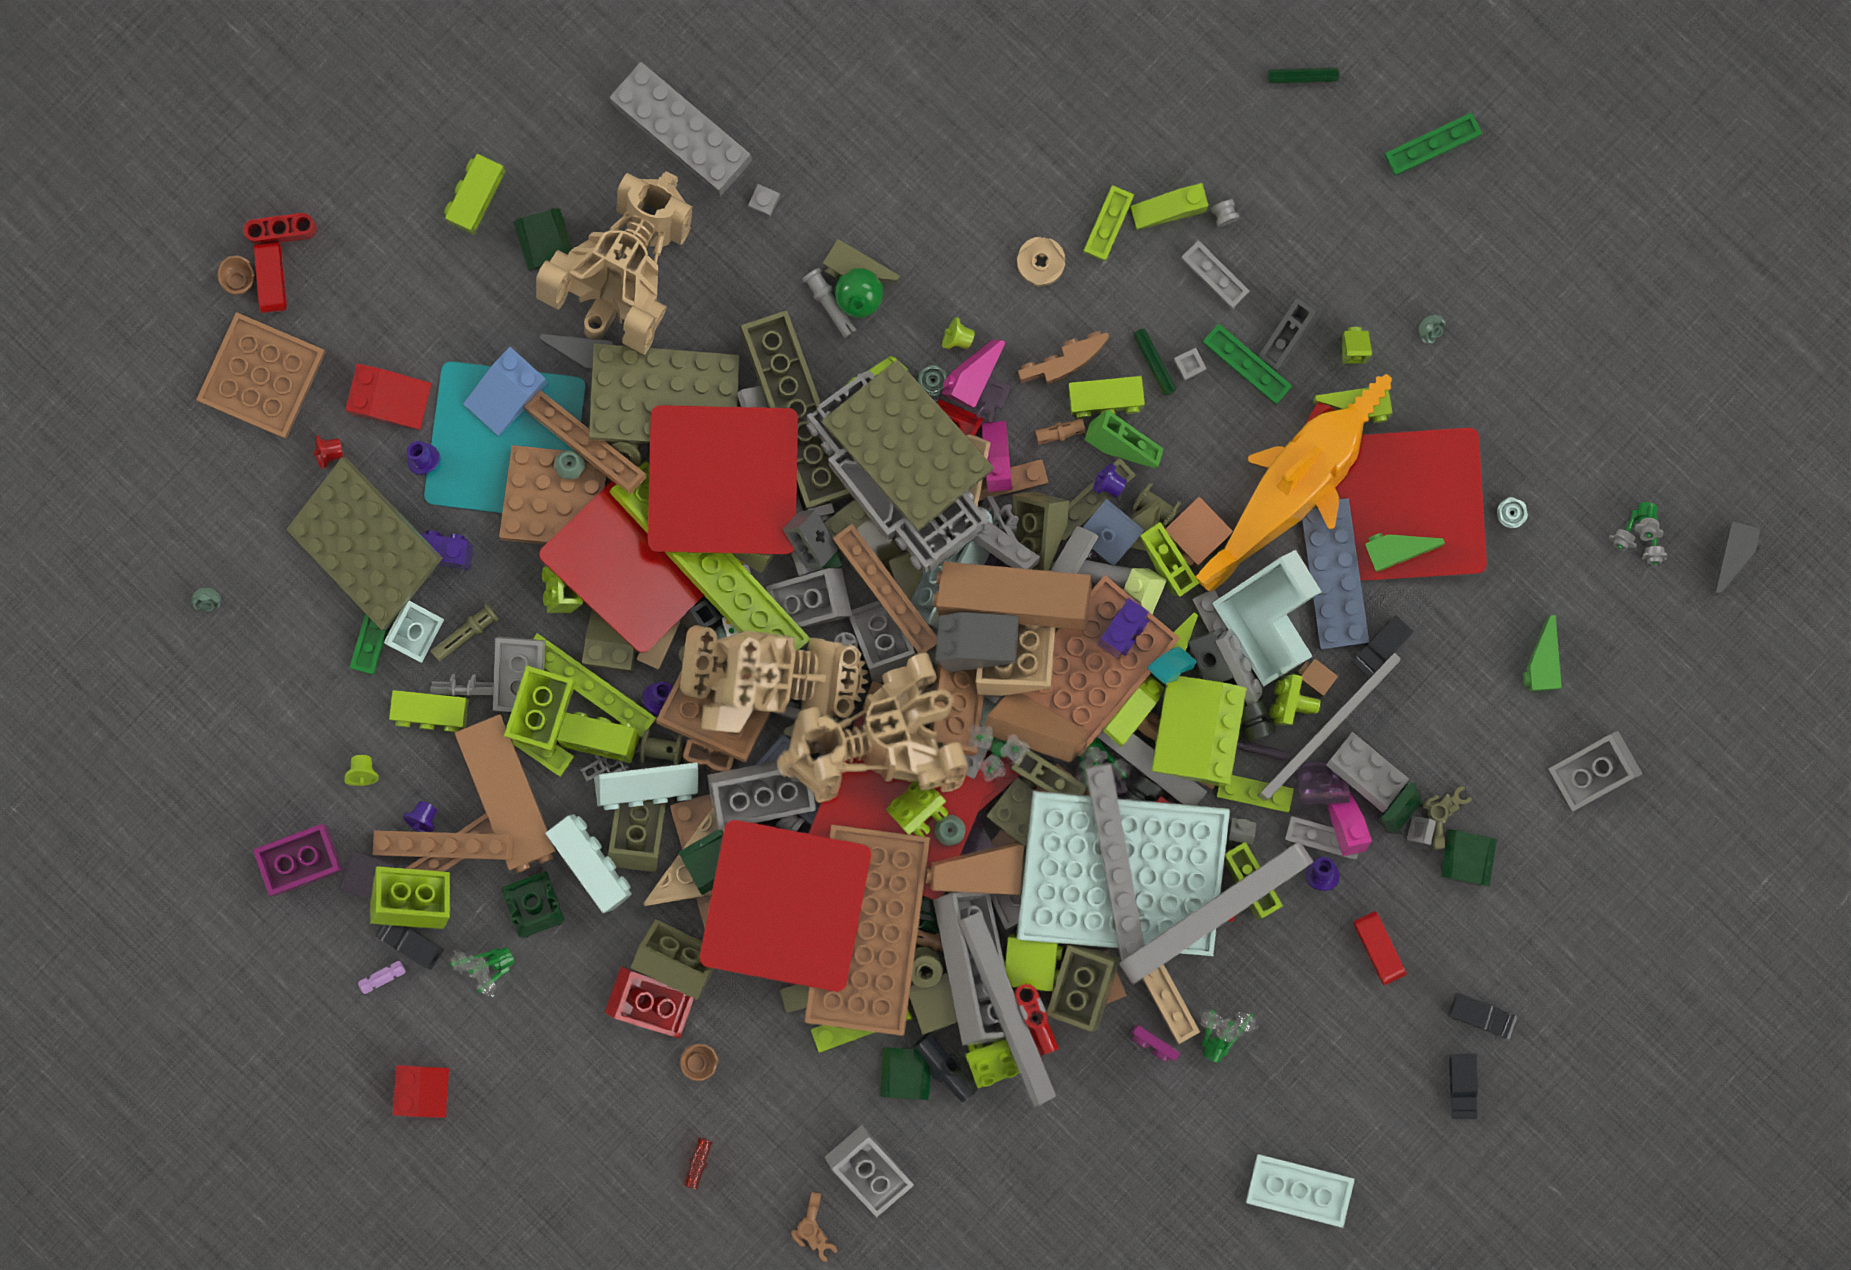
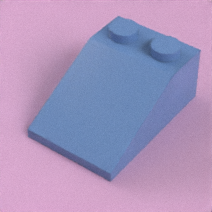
M509 347L491 366L463 404L500 437L525 410L524 406L549 383L516 351Z

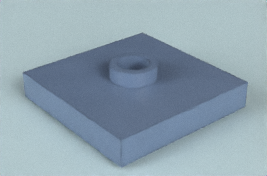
M1107 499L1082 527L1099 536L1092 549L1113 566L1144 531L1142 527Z

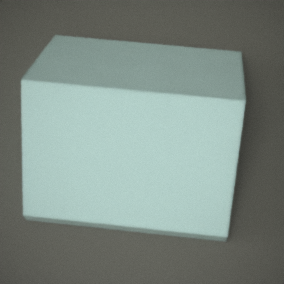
M409 601L399 612L384 644L422 663L444 619Z

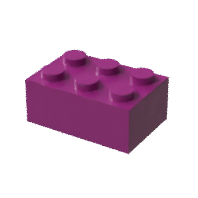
M326 824L317 825L253 849L269 896L272 897L344 871Z

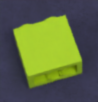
M546 565L543 567L542 581L546 582L543 604L547 606V613H572L583 604V600Z
M1010 933L1008 936L1005 970L1011 987L1018 988L1022 984H1031L1036 990L1053 991L1060 970H1056V961H1061L1063 946H1059L1058 943L1019 940L1017 939V934Z

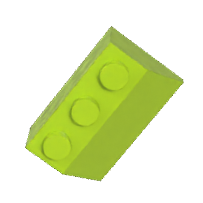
M526 665L504 736L533 747L554 752L557 737L576 682L573 679Z
M376 866L370 900V924L444 929L450 918V872Z

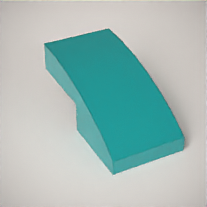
M1178 646L1157 658L1147 669L1164 684L1176 681L1182 672L1193 669L1197 661Z

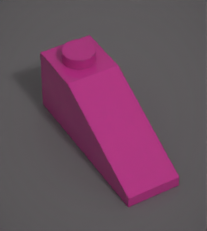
M1003 340L989 341L958 366L945 379L942 394L965 407L975 408L1005 342Z
M1006 421L982 423L983 439L991 442L987 460L994 467V470L986 476L988 492L1013 490Z
M1346 782L1322 787L1321 789L1342 856L1365 852L1372 841L1365 819Z

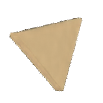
M713 808L684 848L719 829ZM678 854L672 865L644 901V906L712 895V890L701 895Z

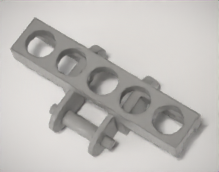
M986 496L981 506L992 515L993 525L997 528V525H999L1000 530H1003V532L1017 541L1014 532L1017 529L1016 524L1019 521V517L1013 516L1011 512L1012 505H1004L1000 510L993 496ZM1006 516H1008L1009 519L1005 524L1003 520L1006 518Z
M452 674L450 682L432 681L430 691L434 695H493L494 682H476V674H473L471 680H468L467 685H456L455 674Z
M639 743L637 744L638 749L635 750L634 755L640 753ZM595 755L597 761L582 768L581 772L588 782L606 771L608 773L627 771L629 767L627 764L624 766L623 762L616 760L614 765H609L607 763L608 758H600ZM597 764H600L602 768L600 771L596 768ZM618 764L621 765V767H619L618 769L612 772L610 771L611 768L617 766ZM593 768L595 773L588 777L586 770Z

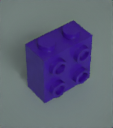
M426 530V534L420 533L443 557L438 566L470 570L474 546L468 539H465V536L450 534V538L441 535L440 532Z
M1128 598L1101 637L1097 646L1116 659L1121 654L1126 656L1136 641L1132 637L1135 634L1140 636L1150 621L1146 618L1149 611Z

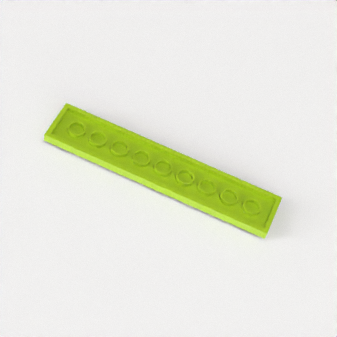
M646 461L638 467L646 474V479L630 495L618 485L611 488L610 493L648 534L650 464ZM665 552L739 633L752 631L794 637L795 650H801L809 643V636L732 553Z

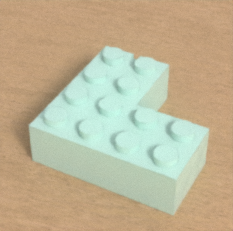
M1296 550L1282 556L1212 603L1228 630L1231 629L1233 635L1239 639L1241 651L1249 659L1252 669L1263 686L1280 678L1313 657L1287 616L1288 613L1321 593L1320 588Z

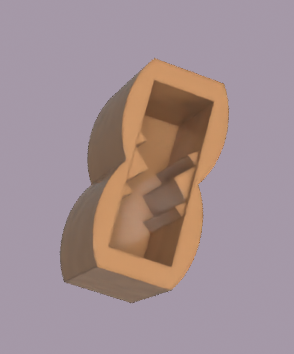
M691 739L687 741L682 762L684 764L697 763L698 769L706 768L714 774L731 770L734 758Z

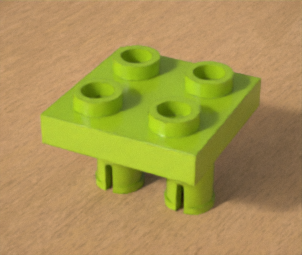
M1292 674L1282 676L1280 680H1277L1274 694H1277L1275 704L1271 705L1269 711V718H1272L1273 725H1292L1295 712L1308 715L1318 713L1320 700L1302 696L1299 693L1303 676Z
M918 781L911 783L909 788L900 797L895 798L890 806L885 809L909 835L913 832L916 836L921 837L925 836L920 829L926 834L930 831L929 826L924 823L930 815L936 822L943 819L938 812L944 817L948 815V810L942 806L946 802L944 798L934 788L921 790Z
M1007 1039L993 1042L992 1045L983 1047V1043L976 1044L977 1048L974 1047V1044L967 1045L970 1053L966 1054L977 1088L990 1086L997 1081L1015 1077L1020 1073Z

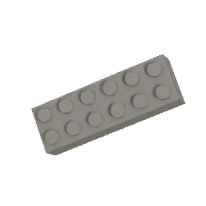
M642 62L636 66L609 97L611 104L720 197L752 161L751 154Z
M954 892L934 899L933 902L962 1045L1006 1040L958 922L981 911L1005 970L990 893Z

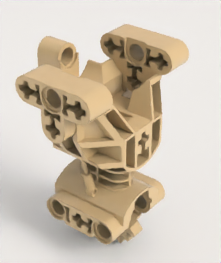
M667 171L659 179H639L626 173L617 191L616 211L623 216L610 227V231L605 233L593 232L589 235V240L574 247L568 255L558 250L550 262L546 260L536 278V298L557 310L565 302L568 291L578 296L581 303L589 299H596L584 320V334L586 337L595 340L602 339L618 313L621 324L622 319L624 320L623 330L625 334L622 343L645 355L653 342L655 330L667 309V306L656 301L658 265L656 263L658 256L661 255L662 247L669 245L671 240L682 245L691 228L693 207L685 203L677 191L678 177ZM645 206H653L657 210L656 214L645 213ZM626 224L628 229L620 231L619 229ZM649 246L655 247L653 253L655 255L654 260L648 256L646 248ZM592 323H598L599 325H601V327L598 329H592L591 327H589V325Z
M696 625L691 627L686 635L680 689L686 696L697 699L707 697L711 689L716 692L715 703L720 704L710 703V706L704 705L701 728L708 730L739 733L753 709L785 712L789 699L801 700V711L808 708H818L821 716L833 717L834 715L844 718L851 715L853 709H855L853 701L861 702L858 696L859 692H866L861 687L862 684L868 683L866 679H863V675L867 674L868 671L861 668L865 665L866 661L860 660L862 653L859 652L856 646L850 644L844 645L843 643L826 641L825 639L810 638L807 651L795 650L794 637L745 631L717 640V635L713 629ZM700 657L701 663L699 667H697L696 661ZM714 662H721L722 666H714Z
M921 653L915 655L907 661L905 667L893 669L883 674L884 685L873 695H868L864 710L850 719L846 718L837 724L827 716L821 717L818 708H808L798 713L789 750L784 751V755L779 756L777 760L781 775L783 774L784 777L789 776V778L796 776L814 793L816 802H825L837 796L842 778L840 772L866 771V769H871L881 774L885 781H892V778L908 780L909 782L918 781L921 790L940 786L942 792H949L962 786L968 770V764L961 744L951 743L939 750L935 740L936 732L922 726L947 717L953 704L951 693L946 690H932L933 683H935L937 677L929 654ZM935 702H943L947 707L940 708L936 706ZM863 715L864 725L861 726L860 731L857 727H854L852 733L848 729L843 733L842 729L851 725L852 721ZM819 752L823 755V757L814 761L811 760L809 754ZM861 757L863 758L864 762L866 763V764H850V763L853 762V758H856L857 761H860V760H861Z

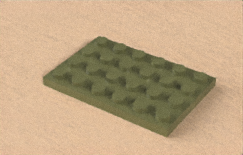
M594 344L588 440L650 444L651 411L659 405L737 407L739 355L649 348L644 355L628 346Z
M898 360L894 361L822 420V424L918 532L994 470L990 462Z
M341 458L286 529L381 630H386L399 612L443 559L347 458Z

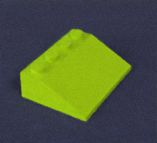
M1179 676L1176 681L1167 683L1151 772L1220 787L1230 785L1247 688L1223 682Z

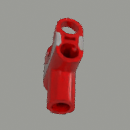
M1022 984L1018 988L1016 987L1014 994L1040 1057L1059 1049L1047 1020L1046 1011L1035 987L1031 984ZM1023 988H1029L1028 990L1031 992V999L1028 1002H1023L1019 997V992ZM1033 1015L1038 1017L1037 1021L1032 1020Z

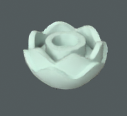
M1513 497L1505 499L1499 504L1497 509L1500 523L1509 528L1521 526L1528 517L1526 504Z

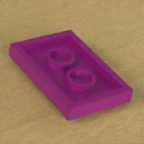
M1134 1025L1129 1032L1133 1035L1131 1039L1142 1048L1151 1047L1154 1049L1152 1054L1163 1062H1168L1169 1060L1176 1061L1180 1052L1139 1025Z

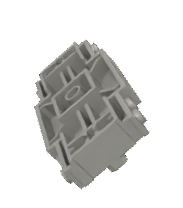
M870 370L862 374L859 373L857 378L819 404L817 411L807 415L808 424L806 427L814 437L818 435L823 441L821 446L827 455H833L828 459L829 467L885 539L889 541L896 536L895 541L902 551L907 549L912 557L909 559L917 570L921 568L925 574L928 571L932 572L938 567L939 563L959 552L965 544L977 536V533L982 530L985 531L988 528L989 521L987 519H989V515L983 507L980 506L978 508L973 502L974 496L970 491H967L919 532L912 526L822 424L824 418L877 376H874Z

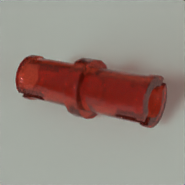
M698 1137L693 1156L689 1158L688 1163L690 1166L683 1183L684 1186L692 1189L699 1188L703 1170L707 1169L708 1166L706 1161L713 1141Z

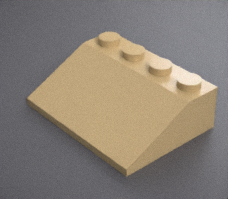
M1018 624L1016 663L977 668L976 686L978 695L1005 696L1051 688L1055 627Z

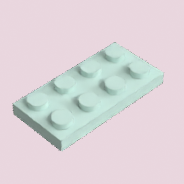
M1257 1154L1246 1203L1343 1227L1355 1179Z

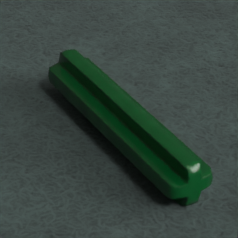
M1337 67L1270 69L1268 71V82L1270 84L1337 82L1339 80V69Z
M1144 328L1137 330L1133 336L1164 395L1167 396L1174 393L1176 386L1147 331Z

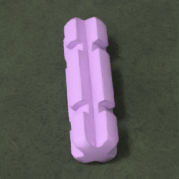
M401 961L390 964V968L387 966L371 974L369 979L366 977L360 980L358 985L362 993L367 994L373 991V987L378 988L392 981L394 976L399 977L405 974L406 971Z

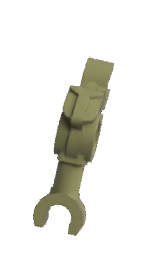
M1463 786L1458 787L1453 792L1452 797L1447 794L1441 799V802H1435L1439 798L1438 795L1427 799L1422 805L1424 809L1428 810V818L1436 821L1432 838V850H1442V848H1445L1443 824L1446 823L1450 815L1454 814L1453 812L1459 809L1458 805H1466L1472 800L1471 797L1466 800L1459 798V792L1465 789Z

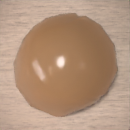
M236 255L227 257L220 263L217 277L221 288L231 295H241L252 288L255 275L247 259Z
M695 1043L683 1051L680 1058V1069L685 1077L693 1081H704L715 1073L718 1057L711 1047L706 1044Z

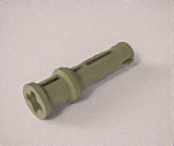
M487 602L483 604L484 607L473 616L469 615L464 625L430 650L439 662L473 635H481L483 629L493 621L497 622L500 620ZM488 615L485 619L479 622V620H481L484 616ZM460 635H463V636L460 637L458 640H456L453 644H451L449 647L446 648V646H447L448 644H450L453 640H455V639H456L457 637H459Z

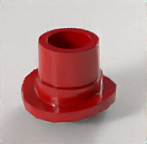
M320 435L316 436L313 455H316L317 463L321 469L327 468V463L343 458L339 438L321 440Z

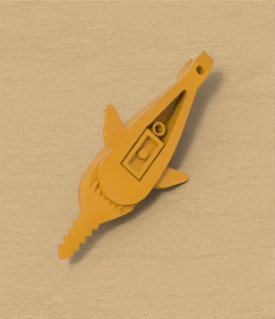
M1389 375L1377 376L1376 383H1370L1369 390H1363L1362 397H1355V403L1349 404L1348 408L1320 414L1307 422L1286 447H1272L1251 454L1248 457L1250 463L1268 468L1253 493L1225 549L1217 553L1196 576L1201 586L1208 592L1217 589L1234 573L1241 562L1293 527L1315 507H1318L1327 527L1330 530L1335 528L1339 507V495L1335 488L1347 475L1350 467L1358 457L1363 426L1365 422L1369 421L1368 414L1374 413V406L1380 405L1379 399L1386 397L1385 391L1391 389L1390 383L1392 378Z

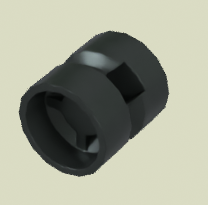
M1264 700L1243 707L1241 724L1244 727L1241 731L1246 743L1276 732L1272 720L1266 718L1269 712Z
M1138 775L1131 786L1133 791L1127 792L1123 799L1157 802L1165 792L1150 780Z

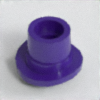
M415 441L407 448L408 467L414 474L424 475L433 471L438 466L440 453L433 445Z
M1111 463L1097 474L1093 486L1095 493L1100 494L1103 491L1114 497L1120 495L1127 480L1117 474L1115 471L1116 465Z
M664 681L649 685L642 695L643 704L646 709L653 714L659 715L673 687Z
M419 801L411 813H404L403 819L416 832H434L435 827L432 821L437 813V809L427 802Z
M1320 857L1307 867L1305 879L1313 889L1328 891L1337 886L1339 871L1330 858Z

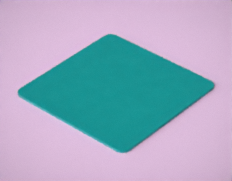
M447 362L441 370L431 445L436 447L440 453V462L433 471L427 473L424 497L431 505L503 513L512 445L564 451L573 449L525 410L499 437L463 404L491 366ZM539 372L549 383L542 392L581 422L586 388L583 379L575 376Z

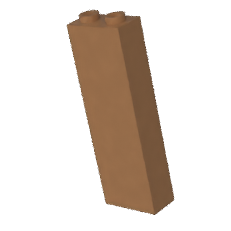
M943 562L942 571L938 570L937 585H940L939 592H935L933 597V607H937L938 617L960 612L1017 615L1019 617V624L1086 630L1092 587L1091 575Z
M499 714L457 731L455 736L494 833L513 835L512 860L505 861L510 871L516 870V873L529 869V863L538 860L541 864L553 859L552 854L557 851L546 835L548 828L511 738L504 736L507 726L503 716Z

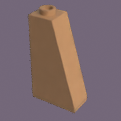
M1021 693L1006 695L988 714L983 733L1068 762H1071L1076 755L1081 756L1087 747L1085 742L1087 731Z
M1010 843L931 862L930 869H926L925 883L928 884V888L936 891L1020 895L1024 845Z

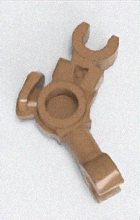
M812 1192L806 1217L799 1223L797 1230L791 1231V1235L800 1246L806 1245L802 1239L807 1240L808 1245L813 1251L815 1249L819 1250L820 1259L827 1262L828 1258L824 1255V1250L830 1248L836 1253L837 1247L833 1243L826 1242L828 1238L818 1226L816 1215L821 1193Z

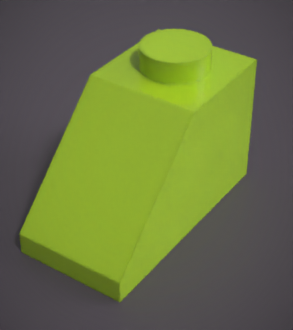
M1361 327L1347 328V331H1344L1341 335L1342 364H1366L1372 356L1369 331H1362Z

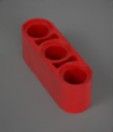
M306 213L252 219L244 226V235L254 245L310 239L317 232L315 221ZM304 221H309V229L300 231V224ZM278 225H286L285 232L275 234V229ZM254 228H262L260 236L256 238L251 237V232Z
M280 242L255 244L254 255L261 313L286 311L287 301Z
M1373 911L1354 920V927L1381 983L1385 986L1406 976V971L1378 913Z

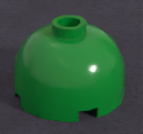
M854 268L849 270V273L842 274L835 288V297L839 308L846 315L854 318H864L876 312L884 295L882 282L880 283L874 272L864 268Z

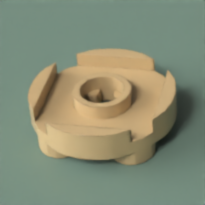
M1041 237L1029 239L1020 248L1017 257L1018 271L1024 280L1034 286L1050 285L1062 275L1065 267L1064 251L1053 239ZM1037 256L1048 259L1045 262V267L1035 265Z

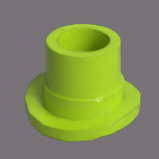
M954 317L948 329H945L942 347L951 349L953 346H957L967 350L973 342L975 332L960 324L959 317Z
M356 755L351 758V769L344 776V781L347 785L364 786L378 782L379 775L372 769V758L370 756Z

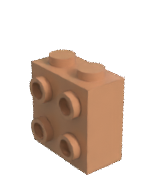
M1200 497L1165 529L1177 549L1182 553L1188 566L1193 564L1196 568L1233 533Z

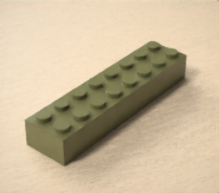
M785 310L741 325L740 333L768 408H791L798 415L797 491L804 511L851 497L850 492L829 467L828 459L833 455H827L821 446L823 441L818 435L814 437L806 427L808 424L807 415L817 411L818 405L821 403L788 311Z

